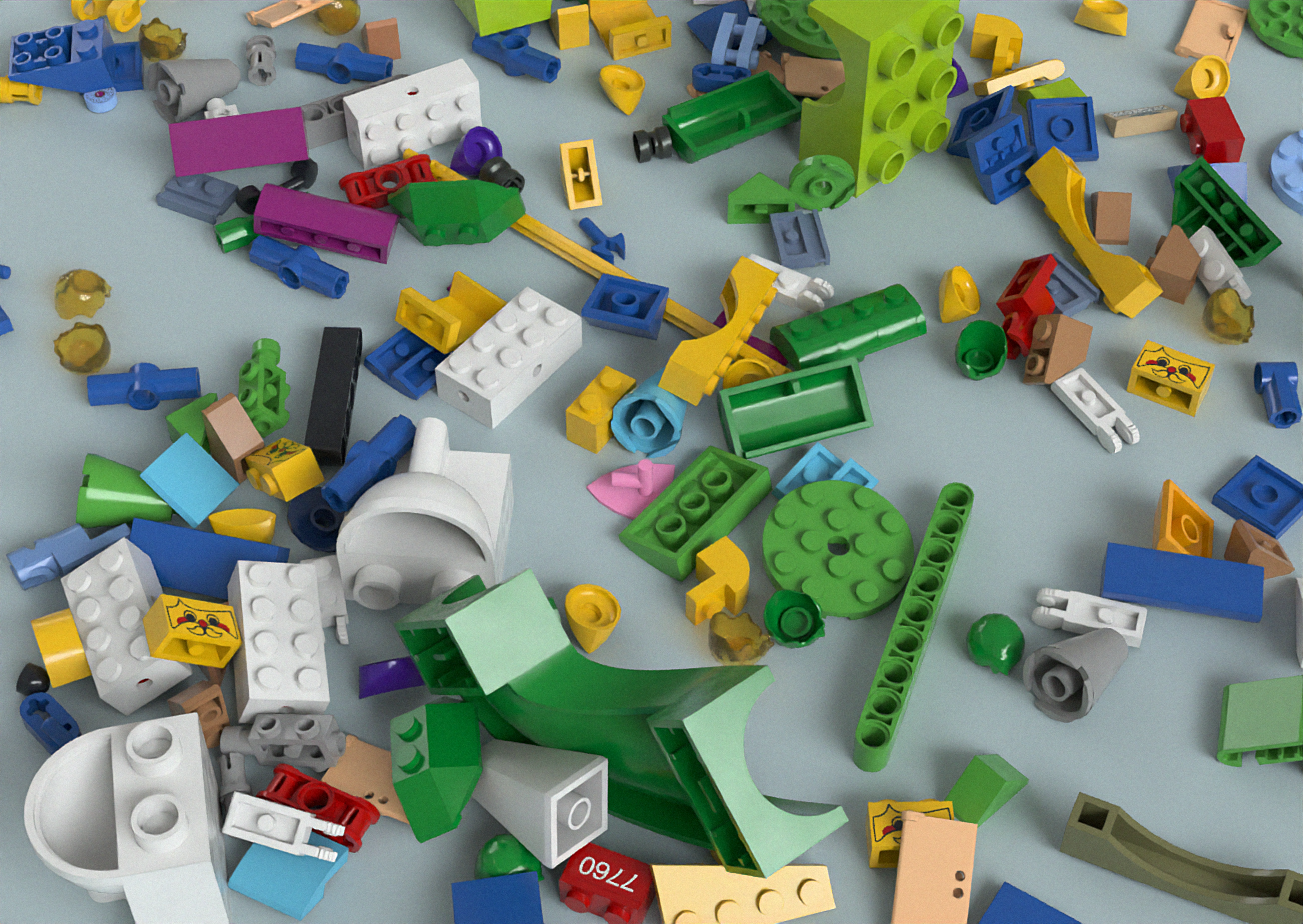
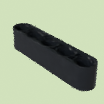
M325 327L323 331L304 442L305 446L311 448L318 466H344L362 356L363 338L360 327Z

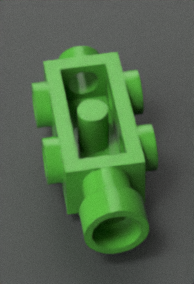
M262 338L253 343L252 360L246 361L239 370L237 398L262 438L283 428L290 417L289 411L285 409V399L290 394L291 387L286 383V372L276 366L280 362L281 347L277 341L269 338Z

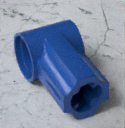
M1257 362L1254 368V388L1257 394H1262L1269 423H1273L1279 429L1289 428L1291 425L1299 423L1302 417V410L1296 391L1298 386L1296 363Z

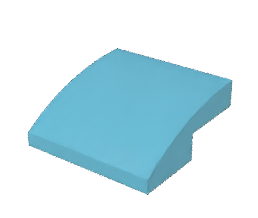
M188 433L181 436L139 475L193 529L240 485Z
M817 442L775 486L771 494L781 500L786 494L800 486L825 480L847 481L873 489L879 480L852 458L843 463Z
M312 831L308 844L333 849L334 852L338 853L335 862L306 854L298 856L253 843L230 877L228 888L301 921L324 897L325 884L347 862L349 848Z

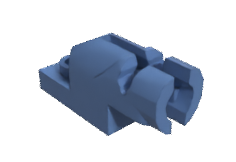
M77 523L47 538L35 540L34 550L23 546L6 554V558L11 564L10 569L15 579L25 591L49 582L58 576L64 577L123 537L129 540L131 530L124 523L90 540L81 525Z

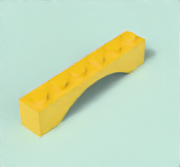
M1053 146L1025 172V175L1032 184L1029 187L1030 191L1038 200L1045 203L1044 212L1053 222L1059 224L1061 227L1058 230L1059 235L1069 245H1073L1075 251L1072 253L1073 256L1083 267L1089 269L1091 272L1088 275L1089 280L1097 289L1103 290L1106 295L1103 301L1115 314L1122 312L1133 319L1163 292L1148 268L1130 256L1115 255L1104 251L1096 242L1085 214L1084 193L1086 178L1071 157Z
M741 256L731 270L719 297L725 311L727 324L711 335L681 341L669 358L658 387L695 406L699 404L705 394L711 397L719 383L720 377L723 378L732 360H735L744 341H748L755 325L759 324L767 307L771 306L778 292V289L773 286L779 274Z

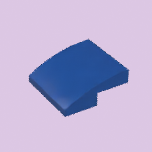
M743 0L716 6L686 23L693 35L711 56L724 12L737 14V24L745 26L748 17L758 18L755 14H750L749 8ZM768 29L764 45L774 38ZM735 37L732 49L739 50L742 38Z
M1011 113L966 141L975 174L991 204H999L1031 183L1025 172L1039 158L1037 147L1027 145L1022 115Z
M404 327L365 357L364 366L399 393L417 401L437 384L435 368L454 351L443 354Z

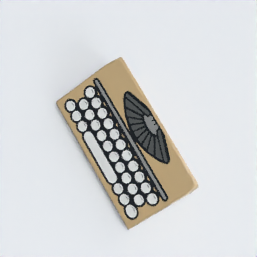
M1160 105L1105 113L1103 118L1113 138L1173 130L1175 129L1178 112L1168 106Z

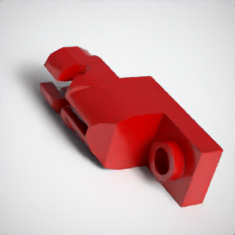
M1051 253L1025 260L996 302V305L1005 316L1001 328H1003L1007 339V359L1016 360L1020 352L1024 358L1029 355L1033 340V329L1037 323L1038 316L1053 314L1056 307L1052 296L1045 288V285L1050 281V275L1058 265Z

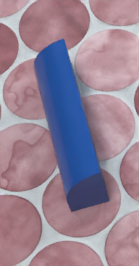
M139 518L133 519L129 538L131 543L151 558L161 586L227 600V586L238 560L288 563L290 548Z
M1108 542L1102 564L1100 597L1114 601L1258 624L1262 618L1264 567Z

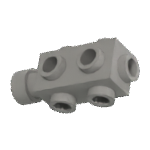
M257 714L251 730H247L244 726H226L221 734L220 749L222 755H226L227 759H230L229 753H240L244 755V758L246 755H255L260 766H273L275 768L277 764L285 763L291 766L311 767L313 771L323 772L330 767H336L339 757H342L345 753L346 738L344 733L340 731L334 715Z

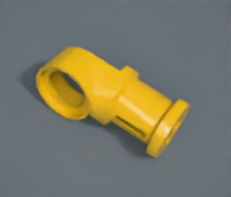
M8 75L0 77V103L11 104L14 101H28L33 105L41 103L43 86L10 81Z

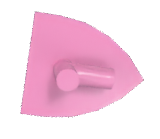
M643 459L636 465L622 467L602 475L586 486V489L599 503L614 513L634 520L673 482L675 465L653 464L652 461Z

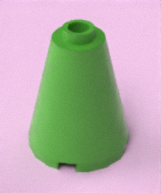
M87 453L82 474L85 475L82 486L79 488L76 523H79L82 528L120 526L124 523L132 525L134 518L169 522L172 519V514H179L139 476L142 471L97 454Z

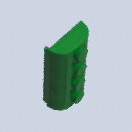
M765 70L667 108V114L662 115V125H666L669 130L673 149L686 163L693 164L701 159L728 150L791 123L801 121L802 105L772 73Z
M893 284L873 293L856 297L836 306L774 326L770 330V341L796 371L854 356L857 357L858 363L862 362L868 354L927 334V326L924 313L916 299L901 284Z
M856 356L720 390L717 393V409L727 448L730 453L744 459L759 457L874 426Z

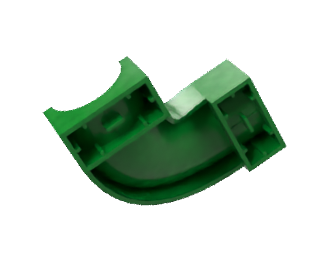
M531 568L523 569L486 589L479 575H473L392 623L431 695H460L462 700L474 702L478 707L479 722L494 739L600 755L607 758L608 814L657 834L714 850L726 872L767 879L849 821L841 805L796 801L762 795L754 784L744 755V733L748 716L756 700L769 685L776 681L768 665L635 670L611 667L589 660L578 653L571 644Z

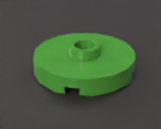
M815 155L803 159L794 166L789 174V191L795 194V203L804 209L822 211V208L831 207L832 210L845 204L855 191V175L851 166L842 158L832 155Z

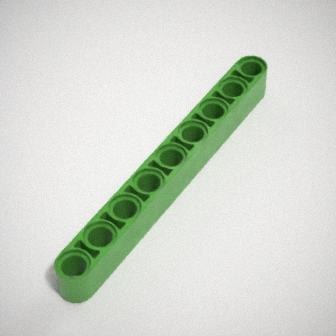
M949 483L940 492L856 727L852 758L854 764L865 772L881 771L889 762L970 524L974 502L972 489L963 483Z

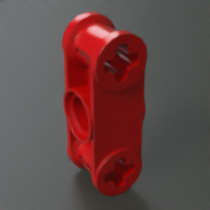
M418 154L402 161L363 172L348 174L341 178L338 184L340 189L345 191L349 203L379 209L389 206L387 201L388 195L395 193L409 183L438 182V179L434 178L429 166L431 164L430 156ZM385 182H394L395 184H397V186L393 188L384 187L382 184Z
M285 763L276 765L273 770L274 777L266 789L259 791L255 796L315 814V818L345 826L343 836H331L314 828L311 831L348 847L349 852L353 853L358 852L362 847L361 839L370 825L376 824L380 819L378 809L364 798L352 796L330 786L326 782L310 777ZM314 806H325L319 810L310 809Z

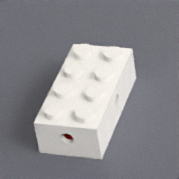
M462 58L343 97L349 148L364 170L402 158L403 153L408 148L415 152H420L461 138L467 131L476 126L482 127L479 81Z
M529 287L524 288L435 368L438 398L493 430L583 346L581 316Z
M123 537L60 579L99 697L128 716L193 674L189 663L150 656L142 619L159 595L163 594L151 558L128 539Z
M238 560L227 586L229 606H233L242 640L241 646L233 655L238 723L254 724L257 714H324L330 702L316 565Z

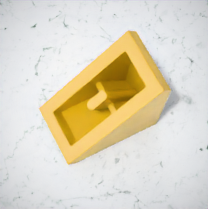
M587 4L557 9L551 14V19H548L559 50L590 45L589 10Z
M593 139L559 144L561 182L569 210L602 205Z

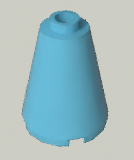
M665 367L623 396L616 403L612 411L611 429L616 439L633 453L637 450L648 453L646 456L648 458L666 456L675 449L681 438L687 401L658 387Z

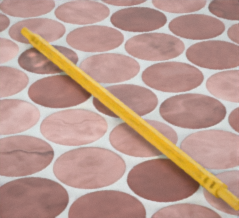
M408 148L403 153V160L418 155V153ZM431 160L429 166L434 178L438 179V181L469 180L437 160ZM526 213L510 226L512 229L598 280L605 273L640 281ZM668 297L663 319L697 339L711 335L721 329ZM745 342L734 360L738 361L745 358L757 359L772 369L776 376L794 372Z

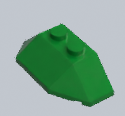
M1202 156L1175 177L1171 227L1173 225L1180 226L1188 239L1203 225L1207 226L1214 232L1238 268L1257 265L1283 244Z
M480 180L409 183L398 189L395 193L389 194L387 199L392 212L399 215V223L424 246L438 247L453 244L473 245L476 243H489L524 216L526 212L518 188H505L495 183Z
M444 696L390 720L392 783L413 833L420 843L458 828L462 819L460 813L470 800L483 771L478 707L474 702Z

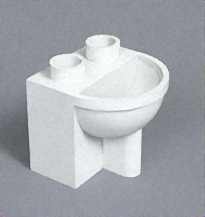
M428 417L421 419L417 423L413 448L397 462L394 475L373 485L348 512L345 511L336 544L345 600H356L367 608L385 610L396 606L398 603L424 605L473 575L480 576L486 589L502 582L514 504L510 454L452 451L449 448L446 424L437 418Z
M197 712L112 726L86 733L65 744L41 766L34 776L26 795L24 823L35 853L50 870L74 885L86 889L90 898L96 902L105 903L127 899L136 924H233L230 890L228 888L224 833H222L223 817L219 799V788Z

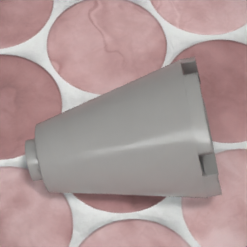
M229 59L159 60L152 63L148 70L149 91L155 90L158 99L152 102L160 116L167 123L171 124L186 120L204 109L211 99L222 98L237 89L241 79L239 68Z
M1106 627L1041 647L1025 660L1022 671L1027 692L1031 689L1038 698L1035 705L1050 718L1063 723H1070L1075 719H1080L1089 713L1127 659V643L1120 633Z

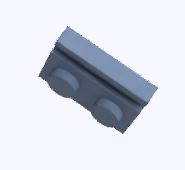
M175 174L164 186L165 191L162 194L158 193L156 198L158 206L215 225L217 222L216 218L219 215L222 216L236 201L239 188L237 185L206 174L176 177Z
M812 209V213L803 214V211L769 214V226L780 265L789 269L815 267V263L824 262L825 266L830 265L831 255L817 209Z
M1057 252L1052 253L1058 265L1050 275V281L1045 285V288L1052 296L1056 305L1053 314H1063L1071 317L1086 309L1089 303L1099 302L1101 291Z

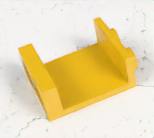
M588 0L589 19L613 61L671 47L672 22L667 15L656 17L647 0Z
M457 271L454 272L449 296L431 301L412 287L401 290L395 321L443 354L455 351L508 303L462 272Z

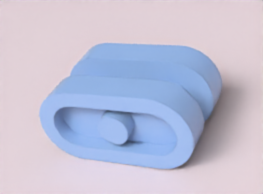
M724 12L714 43L711 63L727 65L728 62L736 63V67H744L750 72L751 69L756 70L760 57V51H757L758 44L764 45L767 26L762 25V19L748 17L746 26L737 24V14ZM735 37L742 38L739 50L732 49Z

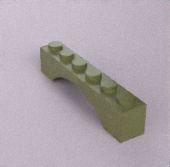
M1079 792L1065 828L1060 852L1249 924H1303V874L1289 869L1266 870L1244 868L1195 855L1153 834L1135 821L1120 806Z

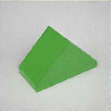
M759 172L728 195L727 224H769V214L795 211V194Z
M208 393L165 416L170 439L173 443L185 433H188L209 455L211 454L201 411L209 407L213 402L218 401L217 393Z
M998 754L975 755L944 801H952L955 818L961 822L978 824L977 828H979L1028 784L1029 779Z

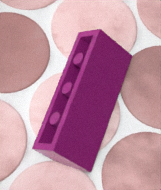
M301 107L168 124L176 177L309 159L304 110Z
M269 183L264 185L254 212V233L382 264H387L399 223L398 214Z

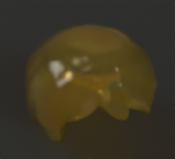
M335 0L329 5L313 11L317 24L325 33L338 36L354 29L360 20L361 8L357 0Z
M155 17L147 25L142 24L140 26L138 34L140 51L143 56L153 63L159 60H176L182 56L186 48V36L188 33L181 32V28L171 30L168 25L161 23L160 19Z
M80 268L70 270L61 275L56 282L54 290L55 310L62 319L70 320L77 315H85L87 318H92L97 310L104 305L105 298L111 297L110 291L113 288L109 286L104 278L92 270Z
M1218 289L1211 294L1204 307L1201 318L1203 328L1211 339L1220 344L1240 345L1249 343V338L1253 336L1251 331L1255 327L1254 307L1252 305H1245L1235 289Z
M76 322L74 328L60 333L57 340H53L54 352L60 357L59 364L68 372L77 375L98 373L100 369L107 365L111 358V343L104 328L97 323L88 325Z
M720 611L714 613L709 621L708 646L715 661L724 666L754 665L766 656L769 649L774 646V642L770 641L771 635H763L762 629L752 621L747 612L742 613L738 617H730L725 612Z

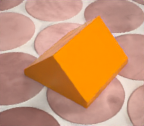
M1171 479L1164 481L1154 515L1152 549L1212 558L1214 520Z

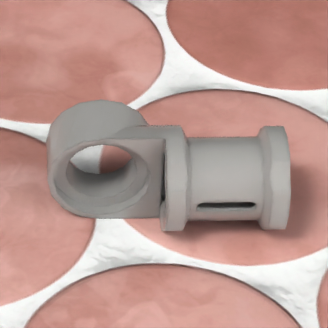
M257 35L250 38L246 44L247 61L250 64L248 79L257 86H267L276 79V70L272 66L276 58V50L271 37ZM261 69H264V77L261 75Z

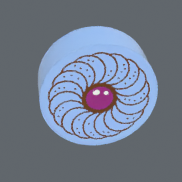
M114 87L84 93L86 107L95 113L108 112L115 108L118 103Z

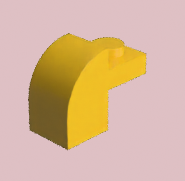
M977 13L970 57L993 60L991 77L1005 73V69L1012 70V64H1019L1023 42V33L1020 27L1004 17Z
M727 536L722 537L696 554V579L700 584L686 593L685 616L695 626L707 618L711 619L717 616L723 607H726L736 616L747 603L750 574L749 562L741 549Z
M70 608L31 620L32 628L53 688L92 675Z

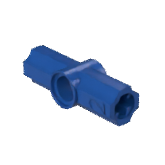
M477 32L475 33V38L472 42L473 52L503 64L506 74L510 76L528 74L547 83H551L557 78L561 68L560 58L530 47L528 39L524 35L512 34L503 36L494 33L480 37Z
M300 42L296 49L295 65L296 69L327 74L335 83L347 84L352 79L377 82L392 77L393 59L386 56L362 53L358 47L351 43H341L337 48Z
M259 235L253 241L249 252L250 262L277 273L280 280L291 289L296 290L303 285L332 299H340L346 292L347 284L350 281L348 272L321 261L319 255L307 245H299L294 249L268 236Z
M138 363L132 366L128 373L87 376L90 406L129 403L135 409L147 411L157 407L160 401L201 397L198 367L160 370L151 363Z
M401 414L398 417H393L369 442L359 440L351 447L347 454L345 465L321 488L322 498L328 502L332 509L339 513L343 511L348 512L369 488L394 475L397 462L413 447L416 427L411 419Z

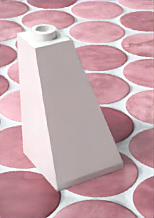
M493 739L481 747L483 771L472 797L546 867L553 869L608 829L607 758L600 755Z

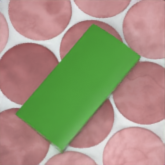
M710 445L618 535L619 540L651 566L683 582L696 568V554L722 537L728 536L773 490L769 470L765 466Z

